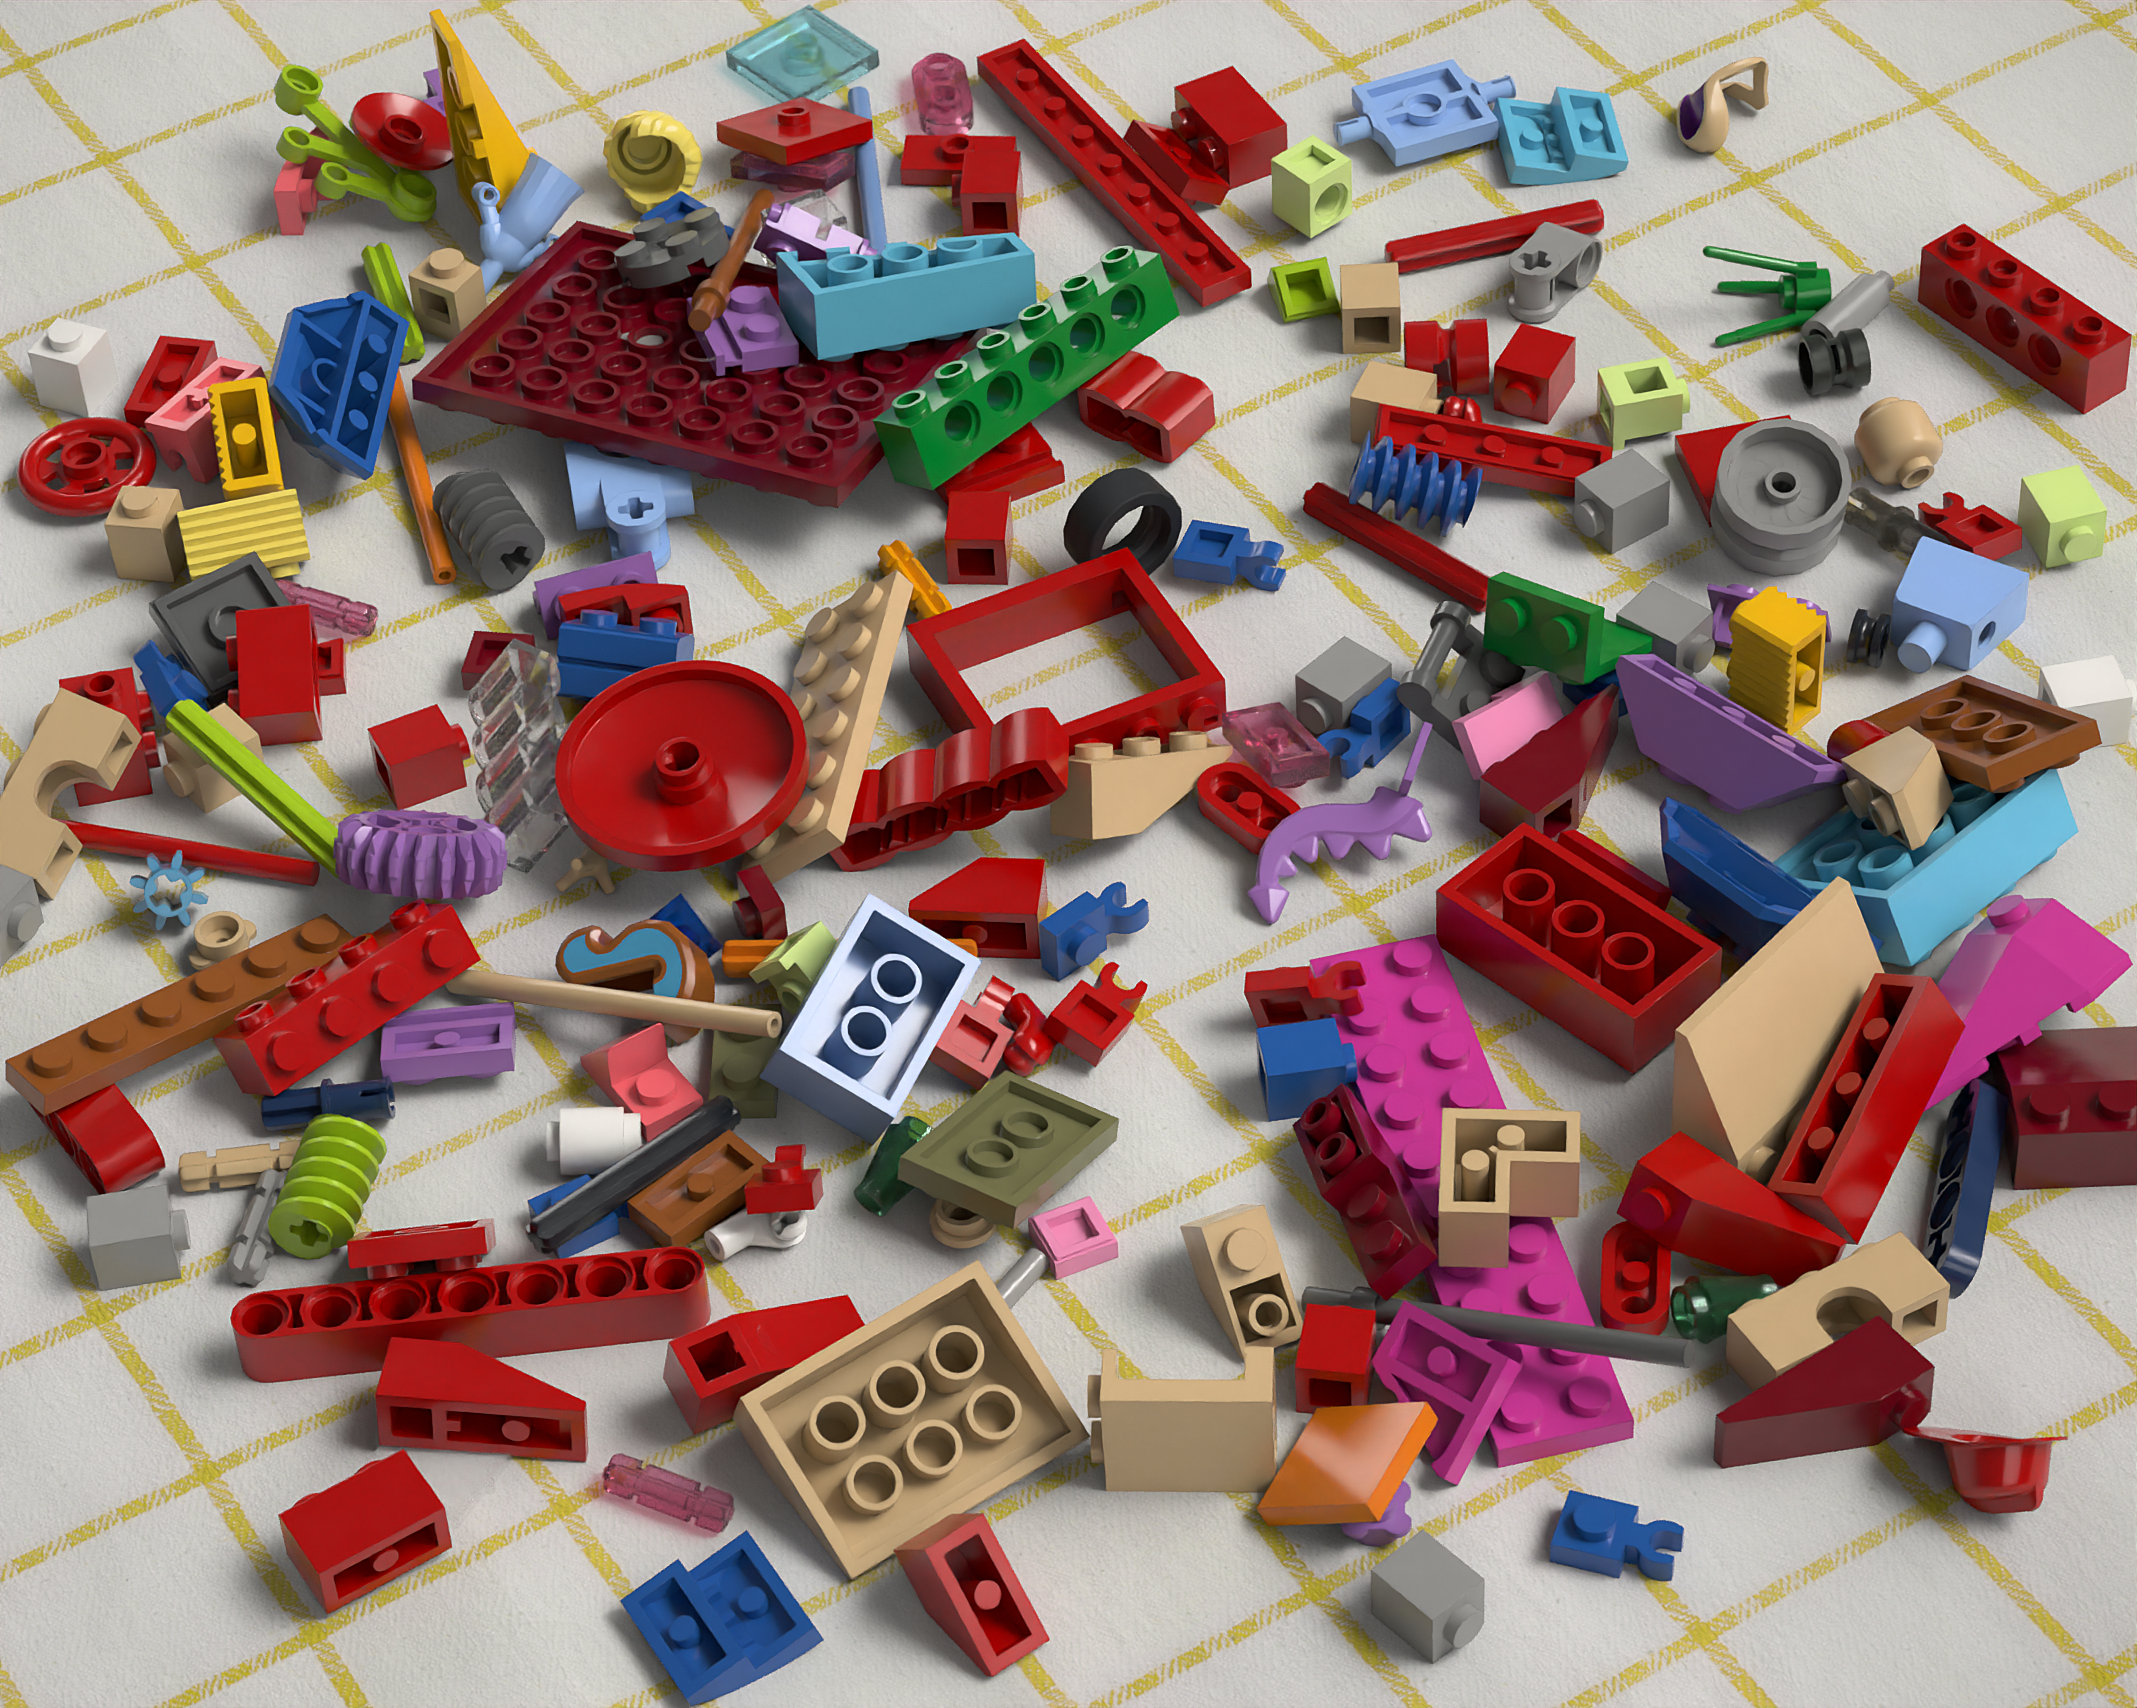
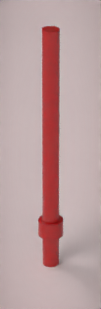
M51 817L66 824L81 842L82 848L146 859L147 855L152 853L159 861L172 863L173 855L176 851L181 850L183 855L182 865L203 867L205 869L313 887L319 879L320 865L316 861Z

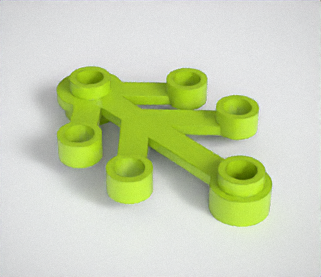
M300 65L285 66L274 86L277 106L291 115L301 116L304 114L332 141L310 135L299 127L289 126L283 130L276 145L279 155L285 160L297 164L306 162L309 155L331 161L322 164L314 180V186L317 191L328 198L342 199L346 192L350 191L385 202L389 211L402 221L423 222L431 219L437 208L435 199L437 190L434 184L421 175L418 170L402 168L387 162L397 171L396 174L383 159L369 151L358 140L356 135L318 100L323 89V82L316 73ZM344 166L366 172L370 177L349 172Z

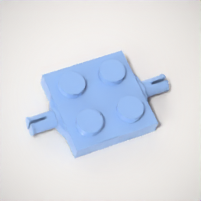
M1451 59L1352 87V106L1360 117L1334 123V137L1339 146L1366 138L1373 139L1380 144L1395 167L1417 163L1423 159L1455 150L1467 149L1480 143L1498 139V119L1487 104L1495 103L1497 97L1515 98V83L1510 75L1483 83L1476 82L1465 75L1455 60Z

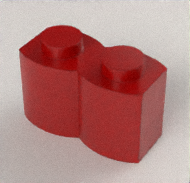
M1128 351L1077 388L1080 420L1087 427L1113 441H1126L1142 455L1158 462L1172 463L1216 424L1213 392L1202 380L1185 373L1166 371L1153 357L1145 356L1135 351Z

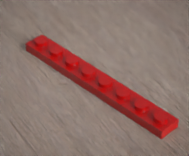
M1025 39L977 56L978 75L1149 252L1160 254L1164 268L1202 307L1252 287L1251 269Z

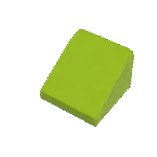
M1326 257L1271 267L1267 284L1283 323L1340 312Z

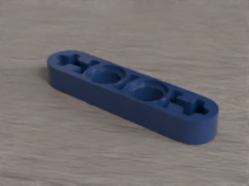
M1972 1079L1964 1086L1949 1111L1922 1253L1950 1284L1949 1299H1956L1968 1288L1980 1265L2008 1109L2006 1094L1979 1079Z

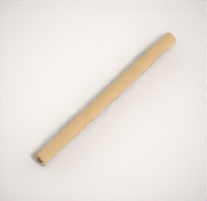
M466 969L446 983L448 991L455 994L776 1038L782 1028L781 1015L776 1011Z

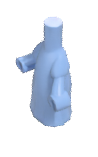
M533 152L529 154L525 167L499 214L495 205L500 199V193L496 187L486 182H478L472 189V197L478 204L483 223L480 226L479 239L485 259L480 264L486 296L503 272L515 273L526 270L535 259H538L549 248L551 241L554 243L559 238L555 234L550 233V230L570 205L585 192L565 173ZM488 190V195L484 198V192Z

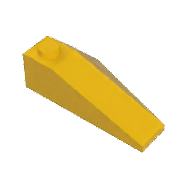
M440 9L430 11L429 15L457 190L480 227L483 223L479 207L472 197L474 185L478 182H486L497 188L500 193V199L495 206L499 214L520 177L529 154L533 152L537 155L533 147L526 148L444 14ZM488 190L484 192V198L487 197Z

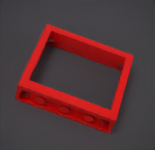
M1128 547L906 625L910 672L953 735L970 729L992 728L995 725L959 674V671L1129 610L1181 681L1061 724L1069 736V756L1075 755V745L1108 743L1113 744V750L1123 749L1122 739L1155 737L1160 738V744L1169 743V733L1208 732L1227 725L1225 678Z

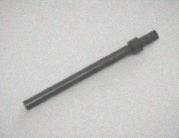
M1307 1286L1302 1295L1301 1306L1304 1313L1307 1303L1328 1306L1345 1305L1358 1309L1376 1310V1331H1381L1386 1325H1391L1404 1299L1390 1298L1386 1301L1372 1288L1357 1286L1352 1292ZM1405 1300L1473 1338L1687 1369L1691 1367L1695 1356V1346L1692 1340Z

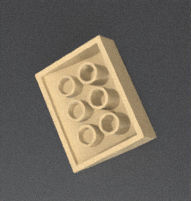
M1837 876L1675 1030L1671 1136L1678 1131H1682L1763 1186L1770 1181L1874 974L1884 973L1848 881Z
M979 1259L742 1396L732 1417L769 1478L850 1581L894 1556L893 1550L943 1518L950 1514H964L1085 1442L1090 1437Z

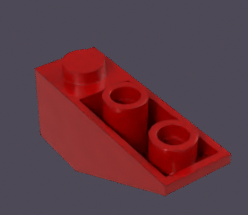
M848 1294L733 1314L669 1341L663 1380L693 1435H696L733 1419L732 1417L742 1396L858 1330L865 1324Z

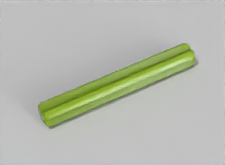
M190 699L177 702L165 718L167 728L334 877L339 878L335 874L336 859L333 858L334 838H338V829L197 703Z

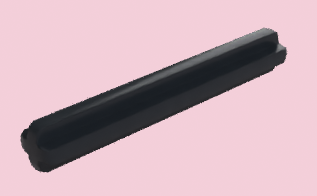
M724 1095L716 1096L532 1218L525 1228L527 1239L533 1243L539 1253L550 1254L626 1203L728 1130L733 1131L741 1122L740 1111L733 1106L729 1097Z

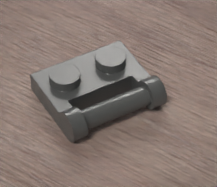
M1444 601L1436 607L1430 620L1432 632L1414 669L1404 674L1397 687L1396 694L1399 701L1423 722L1432 724V729L1463 754L1451 722L1491 703L1492 699L1490 696L1520 682L1526 670L1522 666L1510 663L1506 655L1484 648V634L1470 624L1471 616L1469 611L1457 602ZM1452 648L1459 654V657L1440 695L1437 693L1438 685L1436 679Z

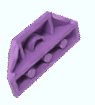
M1656 655L1619 656L1615 668L1639 751L1660 763L1658 771L1665 777L1685 785L1695 784L1708 792L1707 800L1715 807L1729 813L1742 814L1743 810L1771 808L1846 780L1845 769L1839 762L1833 761L1674 668Z

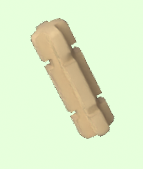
M301 1139L279 1142V1149L272 1150L270 1143L216 1149V1156L211 1157L207 1156L206 1150L184 1153L179 1157L178 1164L181 1186L184 1191L190 1193L211 1190V1183L218 1182L220 1189L256 1185L262 1172L267 1169L277 1172L289 1171L292 1166V1160L300 1146Z

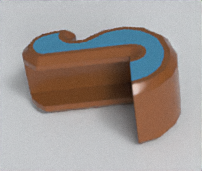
M646 919L628 925L614 939L598 926L584 927L569 934L561 943L556 955L555 966L557 972L566 983L630 992L654 989V995L710 1003H714L715 979L707 954L673 924L667 921ZM660 1022L664 1026V1032L678 1044L696 1036L701 1028Z

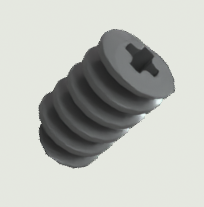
M490 469L458 472L446 477L436 486L432 497L433 510L487 587L501 591L512 588L523 581L527 574L541 560L545 551V538L529 515L525 513L524 508L509 487L506 486L499 473Z

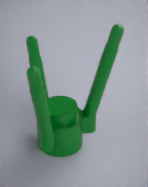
M1705 246L1703 248V255L1709 258L1790 274L1780 275L1779 281L1719 282L1717 288L1720 292L1778 294L1780 309H1790L1792 314L1719 335L1715 338L1717 346H1725L1791 327L1803 326L1805 322L1831 300L1830 272L1828 268H1817L1816 261L1794 262L1713 246Z

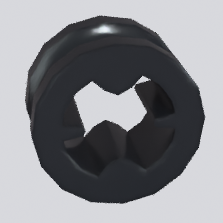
M1858 608L1848 638L1847 662L1856 664L1858 660L1866 659L1869 662V667L1879 669L1889 639L1891 616L1889 614L1881 613L1878 618H1871L1868 615V610Z

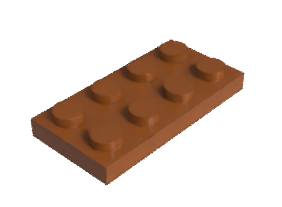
M1970 675L1957 678L1861 719L1870 721L1891 734L1907 726L1911 727L1935 744L1945 774L1953 776L1957 780L1966 781L1987 789L1990 793H2003L2017 789L2025 783L2024 777L2042 769H2059L2070 766L2080 759L2079 753L2102 744L2095 719Z

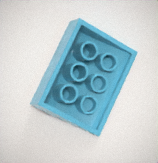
M2042 769L2024 777L2025 783L2019 788L2003 793H1990L1987 789L1966 781L1957 780L1955 777L1945 774L1954 800L1925 844L1913 851L1891 835L1884 837L1873 822L1866 817L1859 819L1853 813L1849 804H1847L1773 863L1816 894H1820L1837 876L1848 881L1868 931L1885 942L1877 953L1881 962L1894 963L1899 967L1914 966L1928 959L1932 954V949L1953 932L1969 926L1974 921V915L1995 898L2010 893L2015 888L2016 882L2036 865L2052 859L2057 854V849L2079 832L2057 769Z

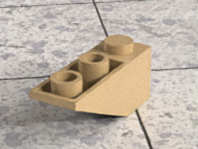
M1200 731L1169 733V743L1160 744V738L1155 737L1122 739L1123 749L1113 750V744L1108 743L1075 745V755L1069 756L1068 790L1059 799L1050 803L1051 834L1095 840L1141 833L1197 786L1198 778L1202 772L1213 765L1224 763L1233 755V745L1208 743L1207 733Z

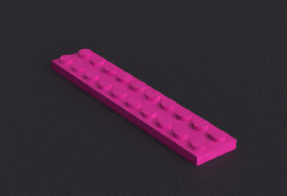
M1434 933L1311 959L1309 962L1314 978L1322 976L1331 966L1342 961L1352 960L1361 963L1367 979L1366 985L1351 986L1345 990L1358 989L1364 1004V1011L1353 1016L1325 1014V1018H1335L1341 1044H1353L1358 1071V1080L1351 1083L1355 1097L1404 1168L1439 1234L1442 1109L1507 1108L1436 935ZM1510 1216L1508 1268L1439 1266V1237L1432 1242L1438 1258L1423 1270V1274L1435 1304L1595 1326L1551 1217ZM1474 1338L1522 1365L1485 1434L1498 1468L1634 1438V1419L1609 1357Z

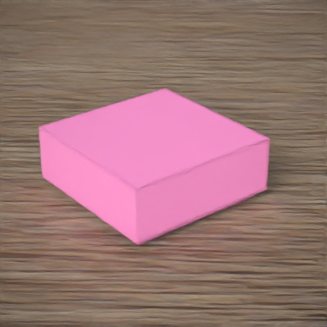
M1090 1196L1028 1218L1029 1234L1038 1250L1047 1256L1050 1262L1049 1268L1056 1280L1119 1257L1118 1241Z

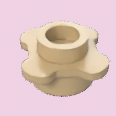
M216 911L202 917L195 925L193 931L196 949L189 953L190 964L195 969L203 970L249 949L250 941L257 936L255 924L249 920H243L238 914L230 911Z

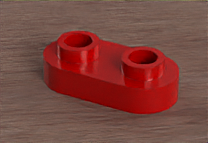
M1225 762L1213 765L1202 772L1197 781L1198 808L1202 815L1256 855H1259L1260 849L1269 833L1283 819L1301 809L1294 800L1250 767L1240 763Z
M1626 1220L1612 1226L1606 1232L1602 1241L1600 1320L1604 1328L1659 1336L1666 1329L1669 1322L1671 1250Z

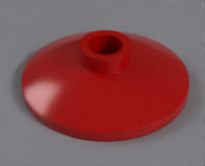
M379 92L366 95L355 104L350 119L353 132L358 140L379 158L393 165L418 171L437 170L453 161L446 117L427 103L403 94Z

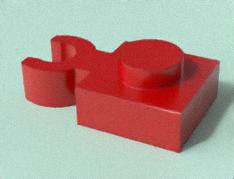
M1953 492L1943 494V509L1933 508L1925 502L1918 504V526L1925 533L1935 535L1936 541L1993 561L2022 549V527L1984 504L1969 510L1964 507V499Z
M1114 961L1106 964L1101 969L1094 986L1081 979L1049 1014L1042 1029L1048 1036L1094 1067H1097L1128 1032L1135 1017L1133 1013L1138 1009L1147 990V984L1142 980L1131 990L1121 989L1116 986L1113 979L1119 965Z

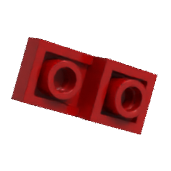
M664 583L621 584L558 596L561 623L580 619L581 610H601L617 613V624L639 627L640 618H662L676 621V632L694 634L689 595L685 585Z

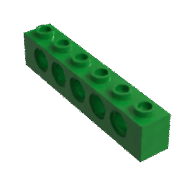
M1119 246L1106 251L1100 257L1101 262L1085 273L1072 276L1063 281L1059 286L1060 290L1043 302L1024 308L1018 314L1019 319L1003 330L981 338L976 344L977 348L960 360L952 361L939 367L934 373L935 377L916 390L905 392L896 397L892 402L891 408L873 419L895 482L934 490L1178 317L1180 313L1160 254L1136 250L1131 246Z

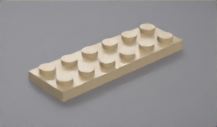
M898 570L876 583L873 581L864 583L854 592L851 598L833 609L830 607L821 609L809 621L805 629L807 638L802 656L793 671L795 680L790 694V699L798 709L803 721L809 745L810 767L808 779L799 802L782 825L758 845L745 852L740 871L760 864L770 882L774 884L844 844L914 586Z

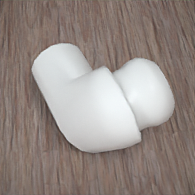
M747 1208L705 1232L704 1239L710 1253L719 1261L727 1259L748 1245L785 1249L798 1244L804 1238L808 1217L804 1210L747 1215Z

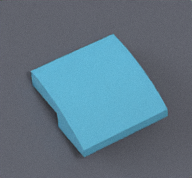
M1556 87L1550 104L1497 97L1492 112L1498 119V143L1509 183L1526 185L1564 184L1590 181L1626 170L1629 160L1609 94Z

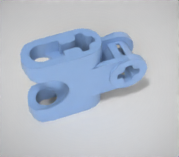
M577 441L564 442L568 481L577 531L606 527L612 561L651 551L655 570L663 567L671 556L666 518L695 514L689 470L670 465H655L646 459L635 456L626 458L609 457L597 451L592 445Z

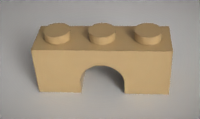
M60 688L52 704L45 705L38 714L33 729L34 737L23 757L17 758L9 767L4 779V791L0 797V864L33 877L37 893L52 900L57 895L83 847L66 824L51 818V809L56 797L66 787L79 782L94 783L113 791L142 738L126 715L63 688Z
M1901 1231L1877 1243H1867L1859 1247L1850 1256L1820 1271L1807 1272L1793 1284L1763 1299L1750 1300L1739 1307L1736 1312L1728 1315L1725 1361L1750 1390L1754 1392L1832 1344L1834 1341L1829 1335L1851 1332L1877 1315L1884 1319L1912 1346H1915L1946 1330L1950 1284Z

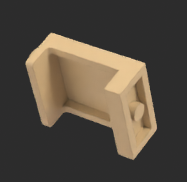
M1245 1347L1244 1380L1119 1379L1117 1349H1103L1101 1375H1088L1087 1411L1088 1418H1101V1420H1092L1091 1462L1104 1463L1106 1491L1266 1493L1276 1477L1277 1466L1274 1347Z

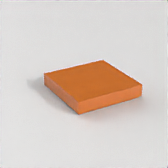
M1427 1401L1317 1408L1257 1506V1511L1268 1526L1379 1522L1438 1421L1437 1416Z

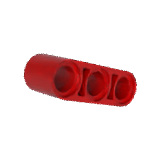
M115 1083L46 1116L41 1114L29 1102L36 1115L99 1195L123 1191L164 1170L166 1167L162 1150L153 1132Z

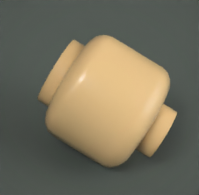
M1898 397L1884 398L1869 406L1859 418V426L1854 435V444L1872 477L1884 486L1902 484L1904 488H1913L1926 482L1933 475L1935 470L1933 466L1938 462L1943 452V441L1926 411L1916 401L1900 400Z

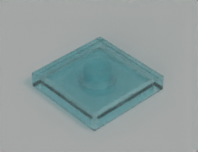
M810 5L805 6L726 51L727 66L781 103L800 97L819 101L880 66L879 51Z

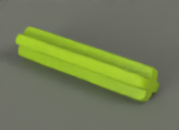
M379 242L375 247L367 245L363 249L361 256L374 298L409 322L400 362L408 363L411 359L420 360L426 352L423 344L424 339L391 247L383 242Z

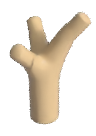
M586 845L580 857L574 858L571 861L572 868L555 882L556 888L560 892H564L580 879L592 876L597 879L605 894L613 893L615 885L609 875L608 859L602 857Z

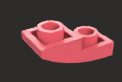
M318 127L309 133L310 135L332 141ZM309 155L306 162L300 164L286 160L273 190L281 235H304L308 213L316 212L318 200H333L319 193L314 186V180L322 164L331 161Z

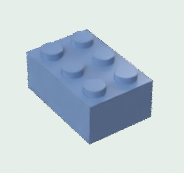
M868 893L845 926L762 1071L760 1078L874 1145L898 1114L982 960Z

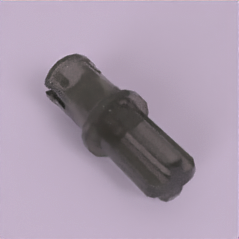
M1858 487L1850 492L1849 496L1862 503V509L1847 502L1843 521L1877 538L1880 548L1888 552L1897 550L1911 558L1922 536L1951 545L1948 537L1916 520L1913 510L1908 507L1898 506L1895 508L1863 487Z

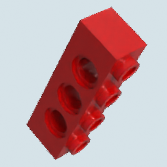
M1964 223L1921 248L1918 302L2083 415L2126 390L2132 339L2130 333Z

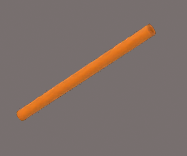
M398 368L388 409V417L433 579L440 585H446L456 579L457 572L443 523L433 510L432 497L434 491Z

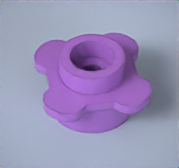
M1404 1480L1402 1481L1379 1522L1341 1523V1529L1344 1534L1368 1546L1388 1545L1398 1538L1407 1535L1412 1527L1411 1517L1405 1513V1503L1411 1498L1410 1486Z

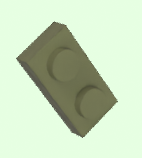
M781 1004L732 1005L779 1012L782 1018V1028L776 1038L714 1030L708 1102L718 1095H724L729 1097L733 1106L740 1111L741 1119L776 1118L778 1088L760 1078V1075L783 1035Z

